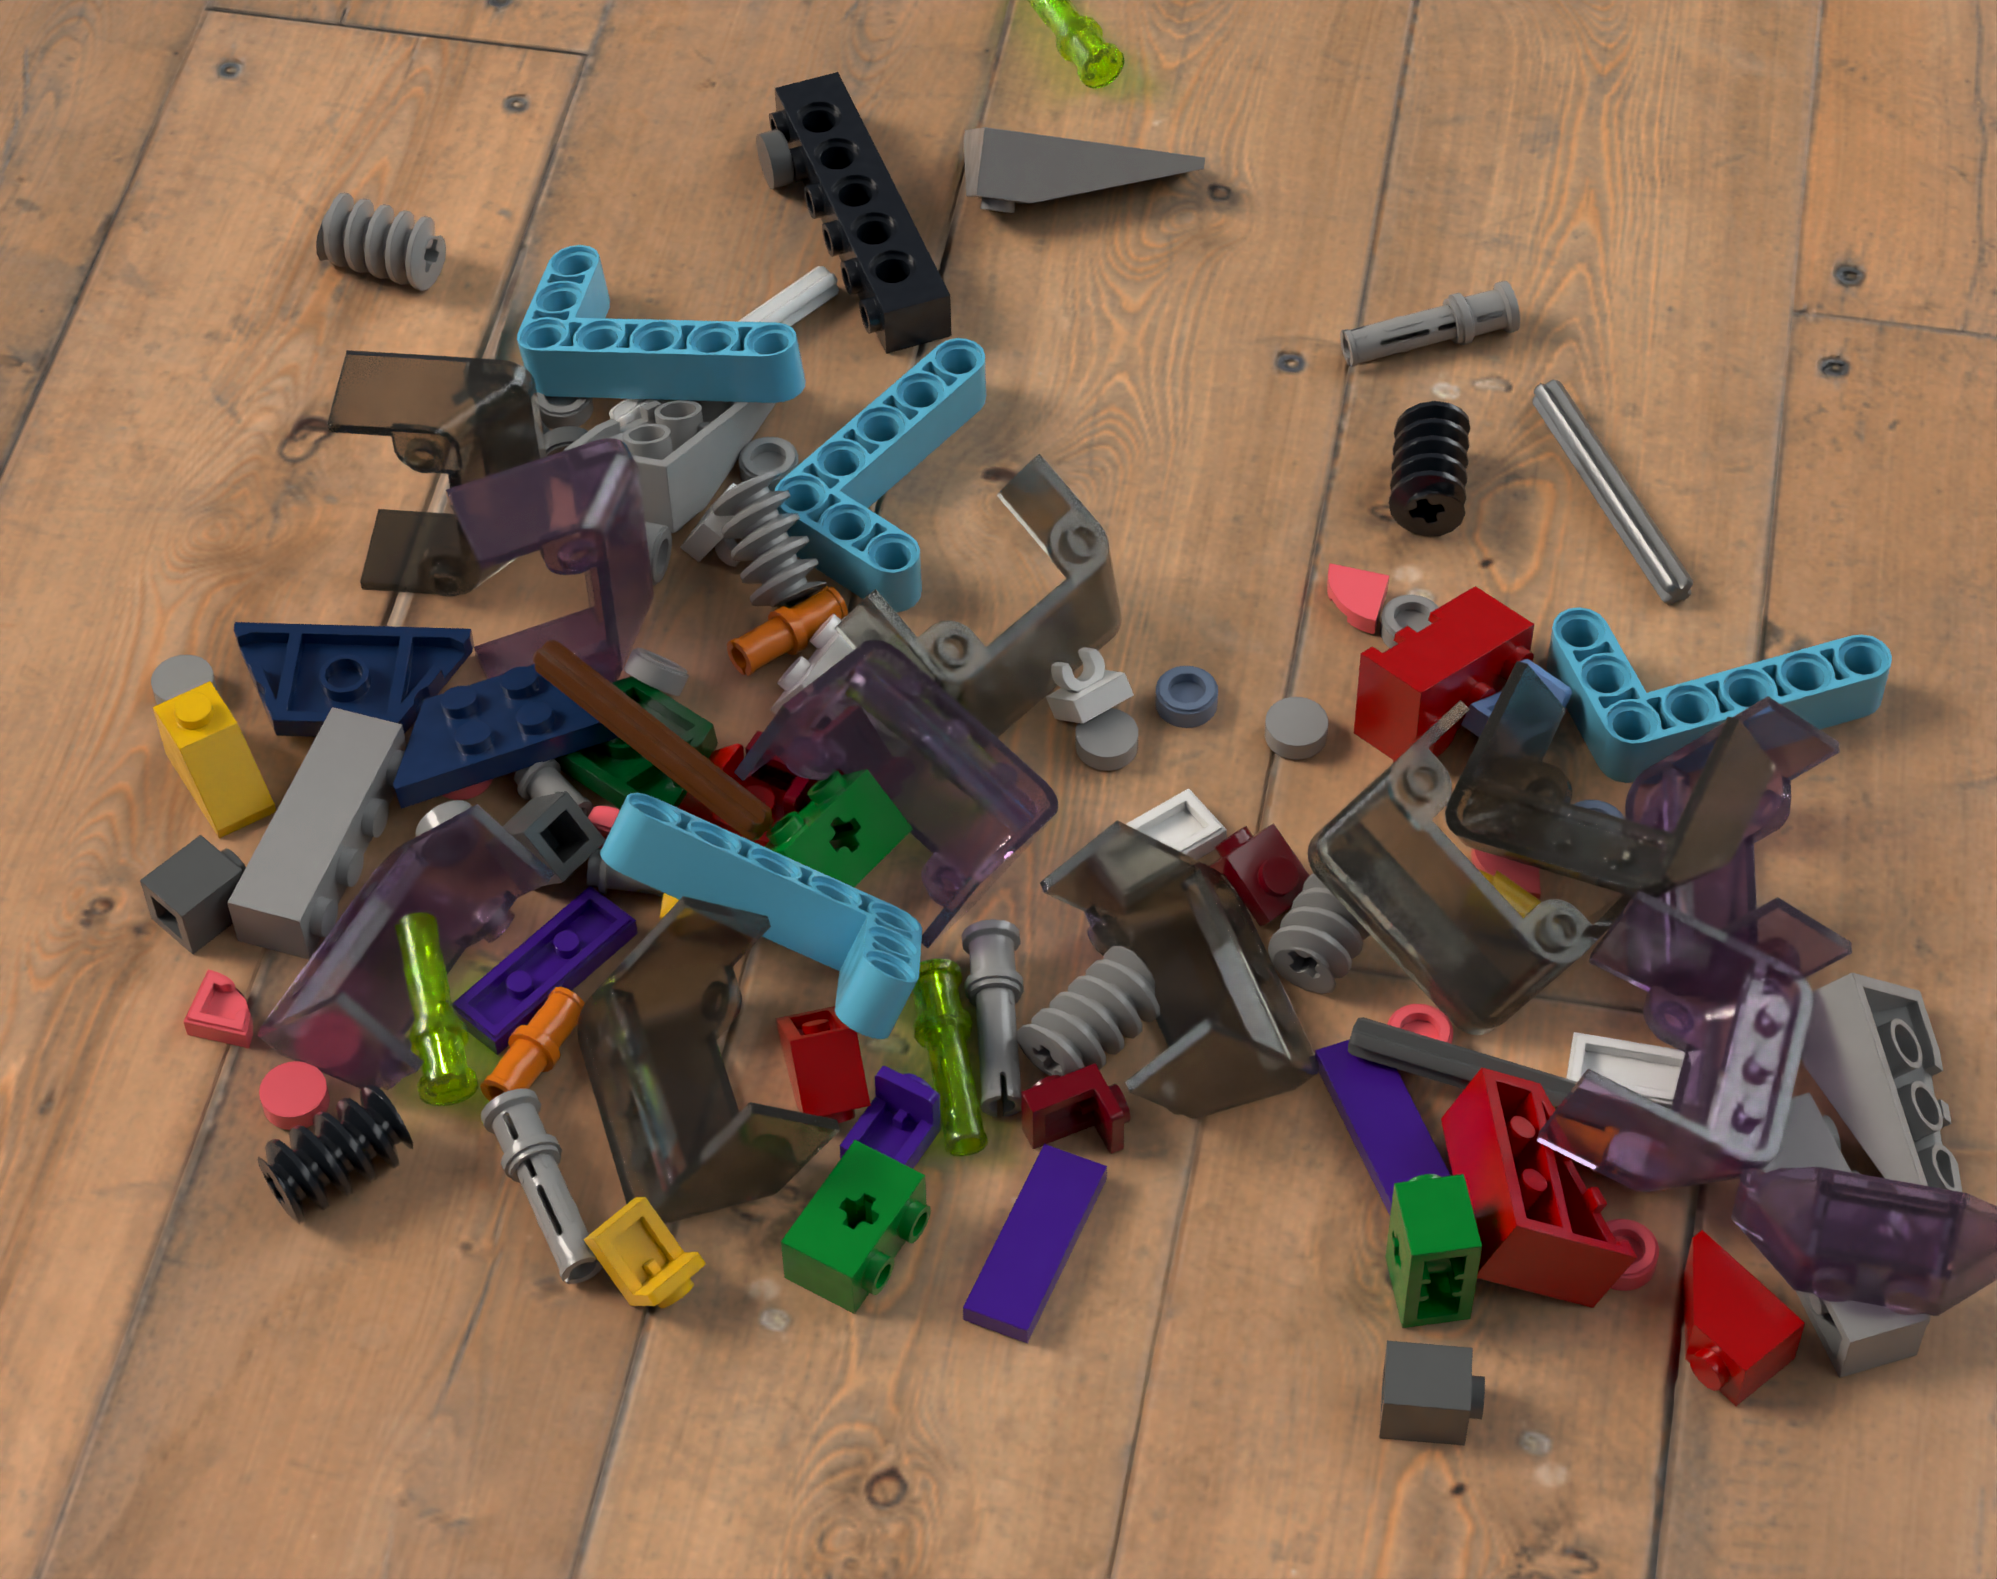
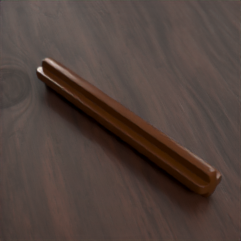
M548 640L542 648L535 651L532 660L535 663L537 673L746 839L758 840L764 832L771 828L774 820L771 816L772 811L770 807L563 644L556 640Z

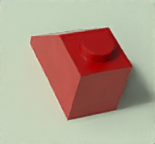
M835 1006L775 1018L796 1105L804 1120L815 1118L817 1125L838 1124L855 1118V1109L871 1106L857 1032L841 1022L836 1016Z
M1701 1230L1692 1237L1684 1271L1685 1360L1690 1363L1693 1373L1705 1387L1713 1391L1719 1390L1729 1401L1738 1406L1795 1359L1805 1322L1705 1231Z

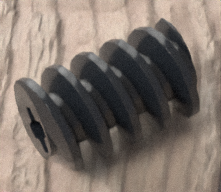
M1430 401L1414 405L1406 409L1397 419L1394 428V458L1391 464V494L1389 497L1390 513L1398 525L1411 533L1422 536H1442L1454 531L1462 524L1466 513L1464 508L1467 496L1465 486L1468 479L1466 469L1469 462L1467 452L1470 446L1468 435L1471 426L1469 416L1461 408L1451 403Z
M367 1084L362 1087L360 1091L361 1106L351 1098H343L336 1105L338 1120L328 1112L320 1111L313 1118L314 1134L306 1127L296 1125L289 1132L291 1148L279 1139H272L265 1146L267 1162L258 1157L259 1167L270 1190L286 1213L298 1224L305 1221L302 1206L303 1199L308 1197L318 1207L325 1210L329 1207L325 1186L333 1184L344 1195L349 1196L353 1193L349 1172L355 1169L371 1183L376 1180L373 1158L379 1156L394 1169L400 1165L396 1145L402 1142L408 1148L413 1149V1141L401 1116L383 1090L374 1084Z

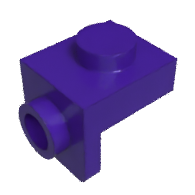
M882 1066L874 1077L875 1098L870 1103L871 1106L867 1107L839 1145L840 1159L853 1141L857 1140L913 1169L941 1131L940 1095L919 1076L910 1073L901 1074L887 1066Z

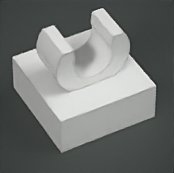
M732 483L720 497H722L725 494V492L730 490L732 487L736 486V484ZM711 505L680 548L700 562L715 547L718 557L727 565L735 567L740 561L732 559L731 551L738 544L734 539L724 538L721 532L722 527L734 516H716Z
M1086 647L1078 650L1079 657L1083 662V672L1077 679L1074 677L1069 663L1056 662L1051 665L1052 678L1061 687L1059 690L1046 696L1055 719L1084 724L1134 695L1125 673L1105 670L1104 659L1100 652L1094 648Z

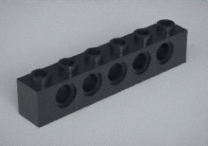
M835 72L775 88L776 112L769 113L771 130L778 129L786 138L794 166V181H803L805 185V200L809 213L813 219L821 218L823 222L822 232L828 253L831 257L839 255L841 259L840 267L845 288L849 295L857 293L860 299V314L867 333L876 332L886 354L952 336L950 293L839 73Z

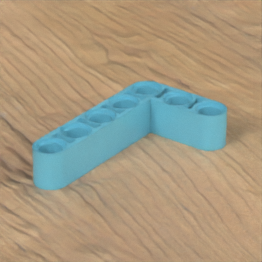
M569 246L559 250L551 257L517 334V342L529 387L533 392L536 393L537 391L545 396L778 403L798 396L805 388L806 383L797 334L792 327L786 324L776 322L606 318L610 308V297L600 256L597 250L590 246Z
M963 338L950 339L939 344L786 475L775 487V491L788 490L791 495L777 508L779 514L798 513L800 517L787 530L788 536H808L809 542L796 553L797 557L800 559L817 558L819 563L815 567L817 570L860 598L868 601L874 607L885 612L897 613L906 611L915 606L921 598L920 548L918 542L912 536L868 508L984 406L986 401V361L983 348L979 344Z
M1579 607L1567 609L1559 613L1554 619L1546 668L1548 673L1571 688L1572 695L1566 709L1600 770L1614 781L1630 783L1866 717L1876 712L1881 705L1891 667L1892 655L1890 649L1879 639L1862 634L1852 635L1646 693L1604 618L1591 609Z
M630 793L627 795L600 851L601 858L607 865L623 875L838 970L839 979L835 1003L836 1016L849 1028L862 1035L875 1039H886L889 1037L919 979L922 926L912 915L890 903L657 798L641 793Z

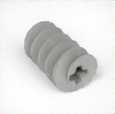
M345 192L339 193L333 200L329 210L324 215L316 240V250L320 261L329 260L336 266H349L356 272H369L380 279L390 278L400 285L410 283L411 286L420 291L428 290L435 283L441 273L446 257L445 239L441 235L435 236V223L431 217H421L415 224L414 215L410 211H400L395 217L393 208L386 204L380 205L374 211V205L371 200L363 198L354 205L353 197Z
M779 470L761 474L732 487L712 505L714 515L734 516L722 527L721 532L723 537L727 539L743 538L731 551V556L734 561H753L740 574L742 583L745 584L762 583L750 596L751 605L757 607L783 605L814 593L827 585L826 581L807 582L805 576L819 563L817 558H797L796 553L809 542L808 536L789 537L787 534V530L800 517L798 513L779 514L777 510L791 496L788 490L770 491L768 485L781 474Z
M1335 850L1325 853L1317 861L1314 873L1306 879L1303 891L1294 899L1291 910L1283 917L1280 929L1270 939L1268 953L1271 963L1278 973L1293 985L1306 991L1320 994L1333 992L1336 986L1335 978H1342L1349 973L1352 964L1351 959L1360 954L1363 940L1373 932L1374 921L1382 917L1385 903L1392 899L1396 892L1397 885L1391 873L1371 857L1355 851Z
M1112 946L1104 954L1103 960H1096L1086 970L1085 976H1078L1068 986L1067 992H1060L1050 1002L1049 1008H1042L1032 1018L1031 1024L1023 1025L1017 1031L1019 1046L1033 1065L1050 1076H1063L1096 1063L1100 1070L1106 1064L1104 1051L1108 1054L1116 1055L1124 1048L1123 1036L1134 1039L1142 1032L1141 1020L1153 1022L1160 1016V1006L1155 997L1156 984L1152 973L1133 951L1122 946Z

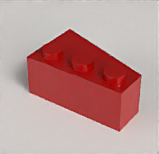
M1476 586L1430 612L1428 621L1432 624L1416 632L1409 626H1406L1396 632L1393 641L1398 644L1382 653L1372 646L1361 653L1353 733L1410 772L1416 770L1429 756L1438 757L1448 748L1455 736V732L1462 727L1461 724L1470 704L1494 695L1505 687L1517 662L1524 659H1529L1533 662L1534 654L1531 652L1534 623Z
M1482 1067L1441 1118L1452 1175L1464 1174L1482 1244L1477 1278L1594 1308L1637 1259V1256L1628 1240L1616 1242L1601 1215V1211L1607 1206V1202L1598 1187H1589L1587 1189L1571 1161L1578 1153V1150L1542 1085Z

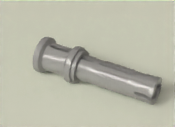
M1507 281L1495 283L1493 290L1466 297L1461 293L1451 294L1447 299H1444L1443 306L1394 317L1351 330H1341V347L1347 364L1352 367L1358 363L1400 352H1407L1450 339L1454 344L1465 345L1472 343L1474 336L1500 329H1504L1506 333L1518 331L1520 328V311L1511 285Z
M982 920L969 925L961 935L963 950L970 957L971 975L964 982L965 994L969 1002L976 1007L982 1095L980 1100L981 1110L987 1115L997 1117V1100L1001 1099L1002 1093L1003 1117L1017 1114L1022 1110L1015 1004L1018 1003L1024 992L1023 977L1016 971L1014 952L1021 944L1020 932L1014 924L1005 920Z
M514 1089L504 1092L486 1104L481 1112L482 1123L488 1132L495 1134L504 1153L501 1165L507 1177L512 1178L513 1181L521 1183L536 1216L537 1223L560 1270L561 1279L565 1280L567 1284L584 1282L599 1273L602 1265L583 1240L589 1233L558 1167L562 1149L556 1137L547 1134L538 1115L541 1103L535 1091L530 1089Z

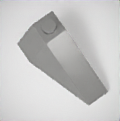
M988 127L965 130L963 141L966 196L982 198L981 209L1004 213H1014L1015 203H1035L1204 169L1205 157Z
M654 400L640 406L641 418L623 426H620V422L614 419L596 425L564 449L565 461L623 524L640 527L643 522L647 521L665 525L671 533H675L706 508L739 459L741 450L752 440L776 403L677 400L662 404Z
M1850 973L1785 1004L1792 1025L1789 1030V1038L1795 1053L1803 1061L1805 1068L1921 1230L1955 1238L1968 1234L1969 1230L1958 1163L1953 1154L1943 1146L1941 1138V1128L1952 1124L1949 1105L1941 1099H1936L1932 1076L1943 1071L1941 1054L1920 991L1860 974Z

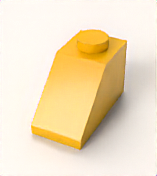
M211 681L153 707L165 753L219 839L276 812L275 803L242 731Z

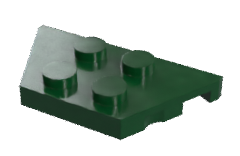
M632 676L611 682L709 759L718 744L714 725L658 689ZM621 738L555 758L563 772L619 809H621L627 795L630 793L646 794L677 808L687 794L685 789Z

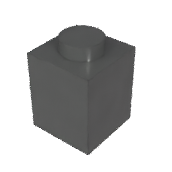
M567 791L532 798L489 839L527 888L564 882L606 841Z
M199 835L140 880L151 919L190 953H196L233 924L227 902L246 866L230 849L225 848L219 851L202 835Z
M1387 1340L1382 1376L1379 1438L1465 1446L1469 1419L1482 1420L1484 1409L1485 1376L1472 1375L1473 1348Z

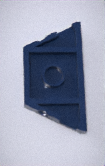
M235 622L234 624L237 645L276 736L316 737L332 707L402 724L405 735L417 720L424 699L438 695L470 656L474 648L471 629L250 622Z
M535 664L519 666L506 671L502 675L468 686H456L448 689L443 694L424 699L393 785L402 809L530 767L538 762H546L619 737L537 673Z

